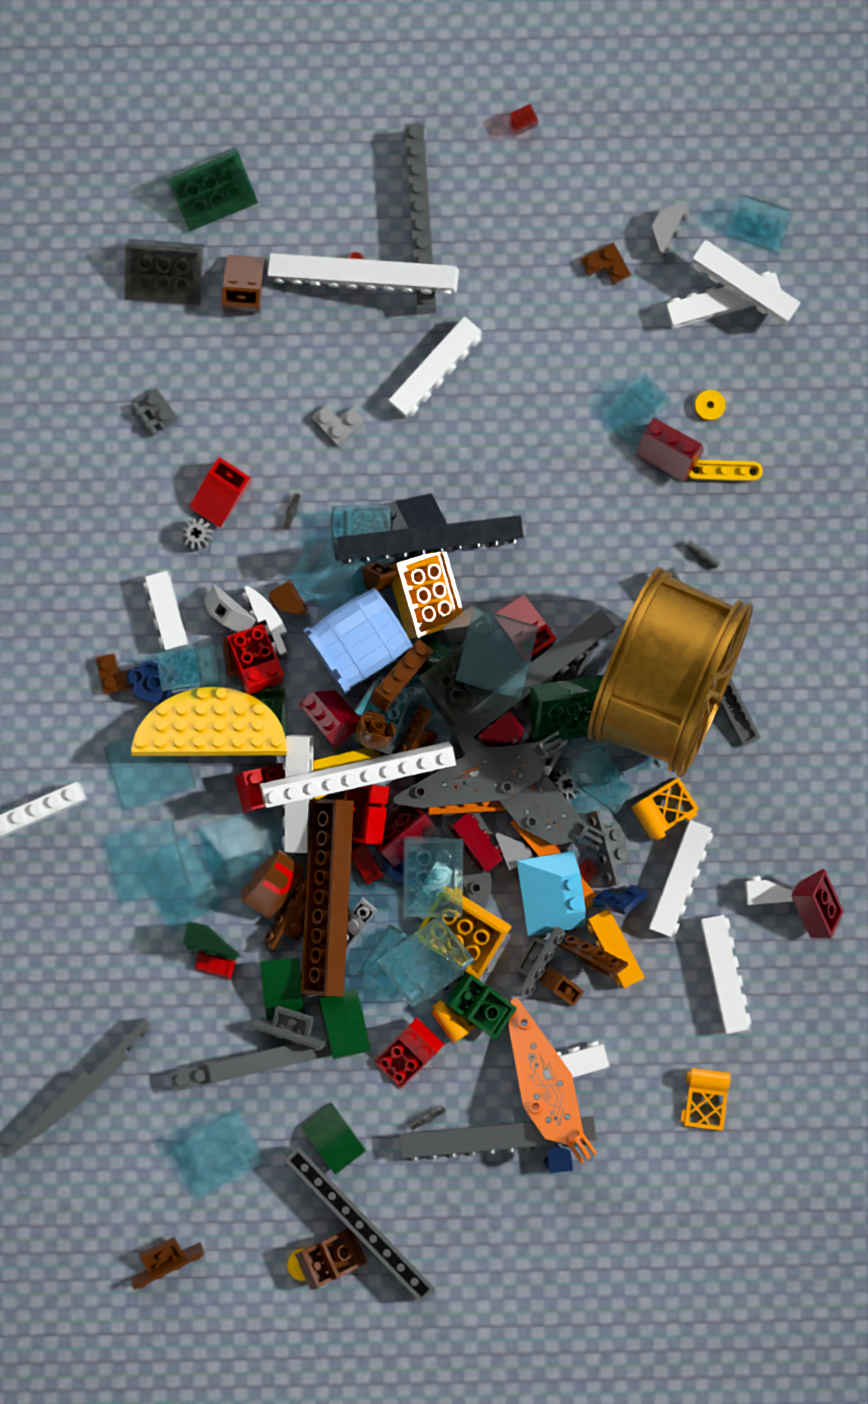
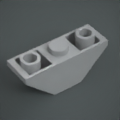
M688 202L663 208L659 211L650 230L658 256L662 257L664 252L668 254L673 243L670 241L672 237H677L681 230L679 226L681 220L685 221L690 212L688 210Z
M216 584L212 586L204 598L208 613L230 629L241 632L252 628L256 622L253 616Z
M364 898L360 900L348 915L347 947L378 911Z

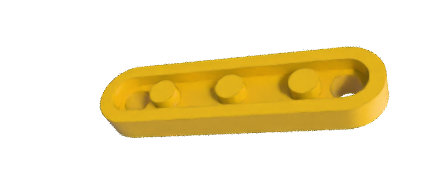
M698 460L694 468H698L699 473L695 474L691 471L688 477L693 480L754 482L762 476L763 468L758 462ZM754 469L756 471V474L751 475L749 473V470Z

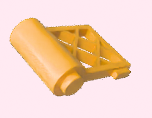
M679 777L630 807L650 839L655 838L656 841L666 836L665 831L685 818L689 821L697 816L696 811L699 810ZM677 783L681 790L679 797L669 794L671 786ZM657 795L665 796L664 807L656 805L652 798ZM668 797L678 799L677 810L667 808ZM681 801L689 802L693 809L689 812L680 811ZM666 811L676 813L675 820L670 824L665 819Z
M440 1000L431 1006L434 1009L431 1013L452 1043L457 1042L476 1028L473 1025L469 1026L462 1017L445 1006V1002Z
M691 1068L690 1071L686 1072V1083H689L686 1109H682L681 1121L684 1122V1126L723 1131L730 1086V1073ZM692 1093H701L705 1099L696 1105L692 1101ZM714 1095H722V1103L715 1108L709 1099ZM708 1101L713 1110L704 1116L699 1107ZM695 1110L703 1117L698 1122L689 1121L690 1114ZM716 1112L720 1117L719 1125L710 1124L707 1118Z

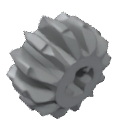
M192 518V525L188 521L185 522L188 529L181 528V531L186 533L181 535V539H187L184 545H190L191 550H194L197 545L200 551L202 550L201 544L208 547L209 545L206 540H213L211 536H208L213 533L212 529H208L210 524L207 522L203 525L204 520L201 518L198 523L195 518ZM198 530L199 533H202L201 535L199 534V538H195L192 535L195 534L194 531Z
M566 768L565 775L562 770H558L560 778L557 775L552 777L557 781L552 783L557 786L561 794L565 795L564 797L567 801L569 794L573 800L576 798L573 792L581 794V791L576 787H583V783H577L582 777L574 778L576 770L569 775V768ZM570 780L572 787L564 789L562 781Z

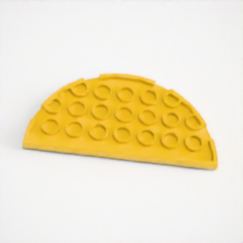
M203 687L174 695L156 706L138 727L132 742L131 755H287L285 734L278 718L260 700L234 689Z

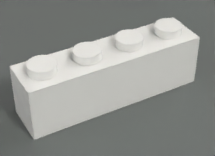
M164 571L146 576V582L143 585L146 594L150 593L151 600L148 603L151 612L155 611L156 619H153L156 630H160L161 637H158L161 649L165 648L166 652L189 646L169 572Z
M596 1041L587 1044L588 1048L580 1050L578 1046L568 1049L569 1053L561 1055V1052H557V1054L571 1072L572 1077L610 1067L603 1044H599Z

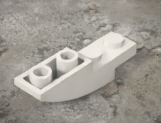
M245 586L246 592L243 593L246 603H251L253 610H250V613L258 620L259 624L267 622L264 627L268 636L272 635L274 642L271 644L275 654L278 652L280 656L288 654L281 636L288 633L279 615L262 595L251 587Z

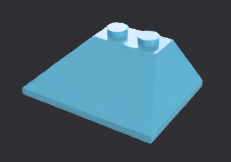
M574 851L516 860L528 937L552 933L555 926L563 930L585 926L586 910L581 875Z

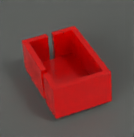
M370 784L345 790L344 800L354 801L352 841L366 844L383 843L387 810L384 804L388 802V786Z

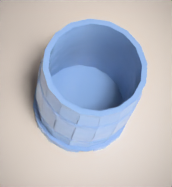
M374 587L366 593L353 598L328 616H325L314 627H307L303 630L310 644L314 645L319 654L317 655L340 689H343L345 695L351 692L350 688L381 672L413 647L398 619Z

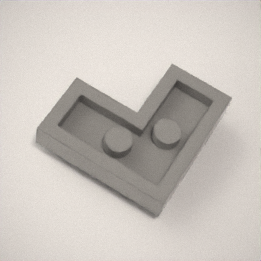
M325 405L312 417L337 446L366 422L354 407L338 418Z

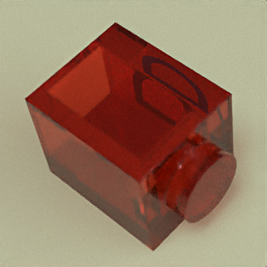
M528 104L510 113L508 124L512 131H516L517 135H520L538 126L539 120L531 104Z

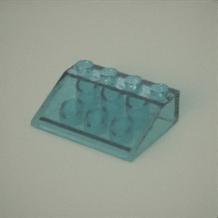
M403 836V917H462L463 839Z

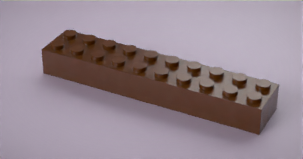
M311 799L301 994L344 996L354 801Z

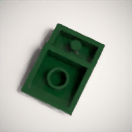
M300 958L260 961L266 1019L274 1018L277 1006L305 1014L304 996L301 994Z
M466 972L444 1003L445 1006L494 1040L498 1038L517 1007L491 987Z
M357 990L344 992V996L319 998L318 1005L332 1059L335 1060L369 1052L371 1049Z
M333 1103L329 1104L301 1126L335 1175L367 1151Z

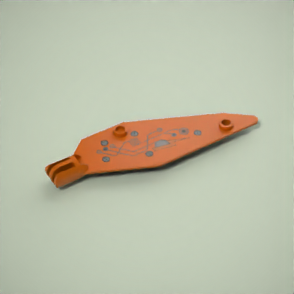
M513 998L511 1004L517 1007L509 1020V1032L523 1108L546 1140L568 1145L580 1164H583L584 1160L576 1150V1146L587 1160L591 1157L583 1146V1141L593 1155H596L597 1152L583 1133L572 1074L518 998ZM522 1022L528 1023L526 1026L521 1025Z

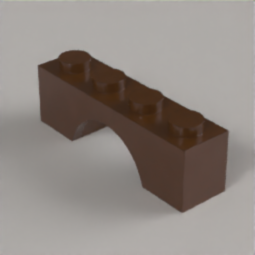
M418 640L374 690L370 701L386 712L407 683L429 662L434 650L421 640Z

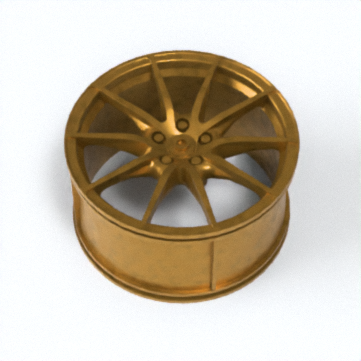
M661 567L656 568L642 588L615 645L593 706L588 727V738L593 741L597 739L600 743L608 741L668 762V770L670 772L676 771L677 776L683 777L704 741L728 686L749 628L753 604L747 602L744 605L743 601L738 600L733 606L673 578L672 573L665 572Z

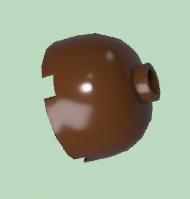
M366 712L365 715H361L357 722L356 736L364 747L368 749H382L390 743L396 734L393 723L390 721L388 724L384 720L385 716L379 713Z

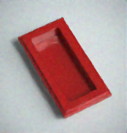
M365 843L351 851V859L367 886L384 876Z
M199 951L194 970L231 979L236 961Z

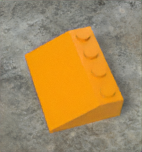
M446 550L445 552L437 553L432 551L387 565L397 571L392 588L403 626L409 639L419 638L442 630L443 627L463 613Z
M446 885L436 898L414 939L464 971L472 974L477 979H480L512 926Z

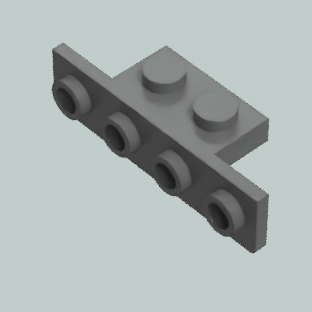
M600 810L587 813L588 825L607 834L604 838L591 831L592 835L603 840L602 844L593 841V844L599 847V850L596 852L603 874V881L607 888L620 885L615 866L630 862L621 826L616 825L605 828Z
M555 926L547 942L533 936L515 970L527 976L518 994L527 998L528 995L533 993L537 979L543 975L547 961L552 959L556 945L560 944L564 937V930Z
M281 1006L275 1008L273 1023L259 1018L250 1023V1027L259 1033H269L278 1039L285 1038L291 1040L294 1044H304L312 1050H321L328 1044V1040L310 1035L313 1016Z

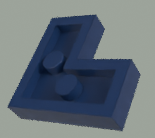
M630 885L621 894L604 889L593 898L594 906L626 915L647 897V889Z

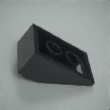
M432 493L396 501L378 509L380 518L387 531L447 524Z

